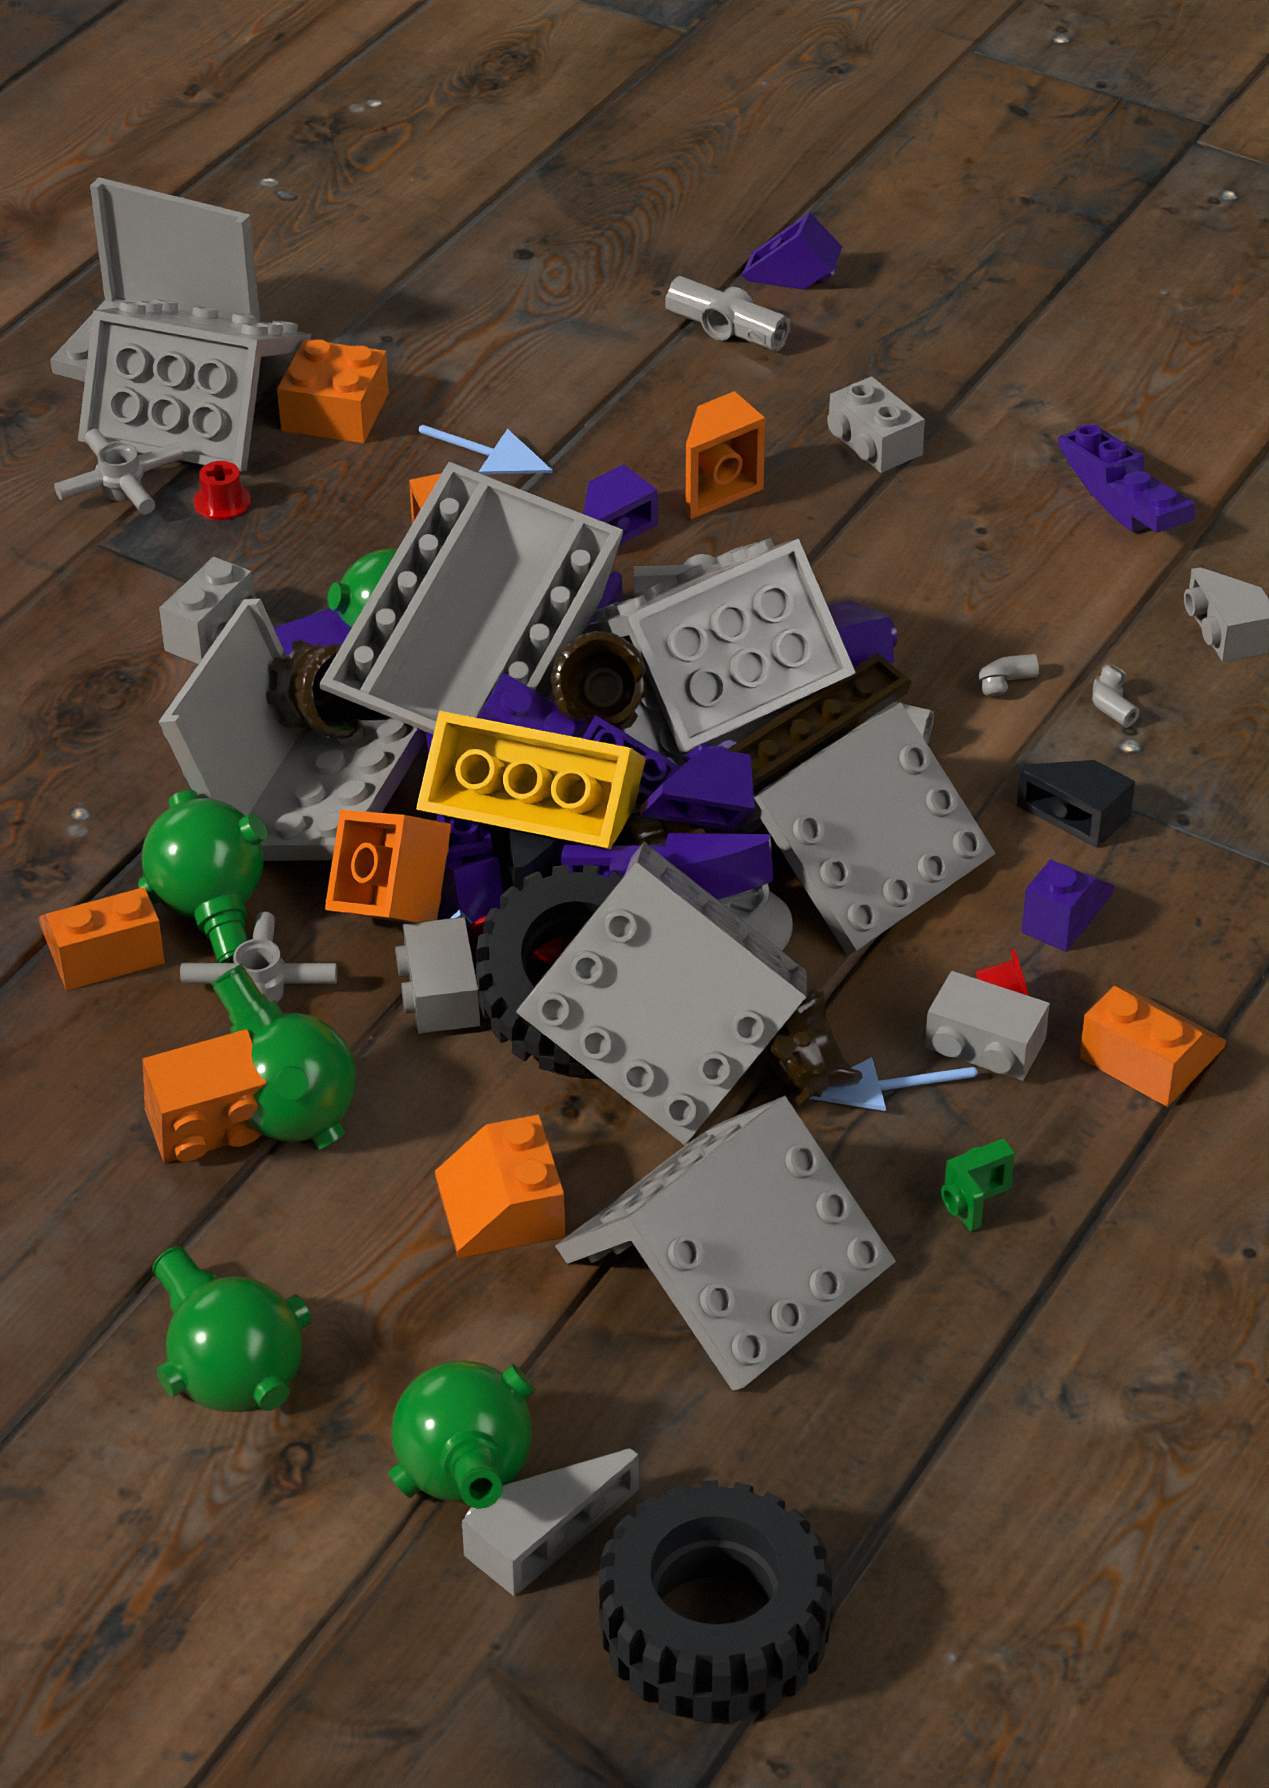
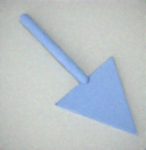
M425 425L419 427V432L489 456L479 470V473L482 475L552 473V469L509 429L506 430L496 447L491 448Z
M871 1057L851 1067V1069L862 1072L863 1078L857 1085L828 1087L827 1091L822 1092L820 1097L813 1096L809 1099L886 1111L881 1091L973 1078L978 1075V1070L975 1067L878 1081Z

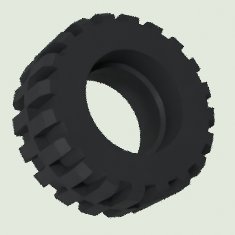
M568 864L553 866L552 876L543 878L541 873L537 871L524 877V889L521 891L511 886L500 896V909L491 908L484 920V934L479 935L476 949L479 1004L484 1018L491 1019V1031L501 1043L510 1040L512 1042V1054L524 1062L533 1055L539 1058V1069L554 1073L556 1064L570 1066L569 1075H585L584 1065L521 1017L516 1011L535 988L527 976V963L532 954L552 939L566 935H577L624 875L613 871L610 878L599 875V866L586 864L583 866V872H569Z
M718 1480L701 1481L700 1488L687 1489L685 1484L666 1490V1497L660 1500L654 1495L636 1506V1518L629 1514L620 1521L614 1529V1539L606 1543L601 1556V1571L599 1572L600 1636L603 1649L609 1653L610 1665L618 1678L624 1681L630 1678V1690L639 1698L649 1702L654 1697L659 1700V1710L677 1717L680 1711L693 1713L694 1721L712 1722V1716L728 1715L730 1722L748 1719V1711L759 1708L762 1714L781 1705L783 1693L792 1697L805 1687L808 1682V1674L816 1672L824 1658L825 1644L829 1642L833 1581L831 1565L826 1561L827 1549L818 1534L815 1532L810 1533L811 1523L799 1511L792 1509L788 1513L785 1511L784 1500L769 1492H766L764 1496L754 1494V1487L751 1485L735 1482L734 1488L718 1487ZM703 1577H724L749 1585L758 1591L768 1603L761 1610L743 1620L727 1624H706L677 1614L662 1599L674 1588L685 1582Z

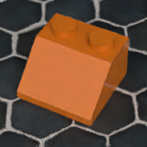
M735 391L697 407L686 442V516L690 520L764 489L765 417Z
M145 887L38 917L39 924L66 991L165 964L159 919Z
M1113 986L1084 1015L1079 1059L1168 1107L1225 1048L1226 1039L1138 992Z
M539 1114L486 1124L435 1170L436 1182L458 1258L565 1238L564 1192Z

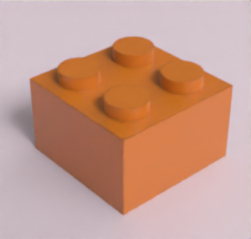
M303 339L277 388L281 431L364 444L389 394L386 351L370 349L361 345L349 346L328 343L324 340Z
M340 809L325 910L410 923L437 920L441 904L446 857L449 852L451 824L408 815Z
M247 1029L142 1058L145 1111L164 1164L175 1160L181 1162L193 1161L205 1155L207 1151L227 1145L233 1147L245 1146L254 1142L259 1136H262L245 1122V1120L252 1118L254 1112L259 1107L253 1095L267 1085L266 1080L259 1075L253 1064L251 1056L253 1044Z

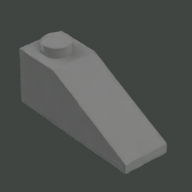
M629 1448L504 1485L502 1487V1494L495 1504L483 1509L471 1507L462 1520L464 1556L515 1597L639 1490L638 1454Z

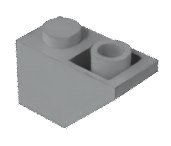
M1201 567L1191 569L1189 589H1186L1184 592L1185 608L1190 616L1195 617L1202 628L1205 642L1213 646L1221 661L1226 662L1269 653V598L1262 587Z

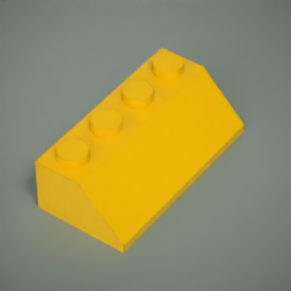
M439 711L416 809L437 815L611 849L635 808L646 758L629 747Z

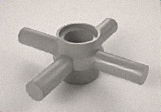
M91 429L86 433L85 441L98 458L95 470L55 483V491L58 498L64 500L102 487V493L106 498L114 501L131 500L141 514H149L154 510L155 502L141 484L144 472L184 459V453L181 445L177 442L138 455L136 447L131 443L123 441L109 443L98 429Z
M260 912L255 916L253 939L243 942L236 948L234 963H181L180 980L181 984H210V982L242 963L243 968L247 970L261 994H265L269 1001L275 1000L278 1002L284 994V984H336L337 963H285L280 956L278 946L273 943L275 917L269 912Z

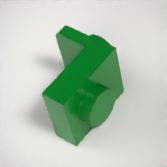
M1004 1138L985 1146L974 1147L965 1154L947 1160L945 1185L941 1189L942 1199L949 1213L952 1216H959L970 1232L981 1228L984 1200L1011 1189L1015 1152Z

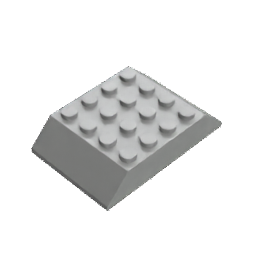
M448 462L322 678L320 689L430 734H434L439 711L477 718L503 673L508 674L548 698L553 687L551 684V673L554 672L553 667L557 657H561V650L568 643H572L573 639L582 635L602 599L620 545L623 529Z

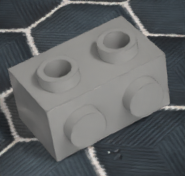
M872 376L830 394L829 415L827 417L828 429L835 437L841 439L861 459L866 460L880 473L923 455L925 419Z
M212 557L159 607L164 650L199 664L244 599H256L253 589L252 571Z
M465 917L403 924L405 945L395 946L399 977H409V982L401 983L405 1014L415 1013L418 1034L480 1026L478 986Z
M951 971L928 1010L925 1048L1023 1081L1046 1040L1050 1003Z

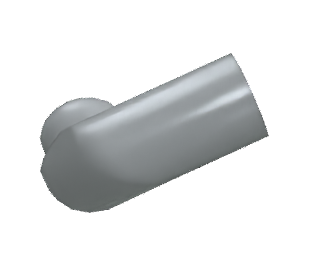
M1036 654L1002 657L983 667L979 671L978 679L983 684V694L987 697L1001 696L1008 689L1006 681L1037 678L1039 675Z
M1112 664L1105 665L1101 675L1096 676L1093 682V703L1110 718L1125 728H1129L1136 722L1140 709L1122 697L1123 688L1121 686L1126 681L1125 671Z

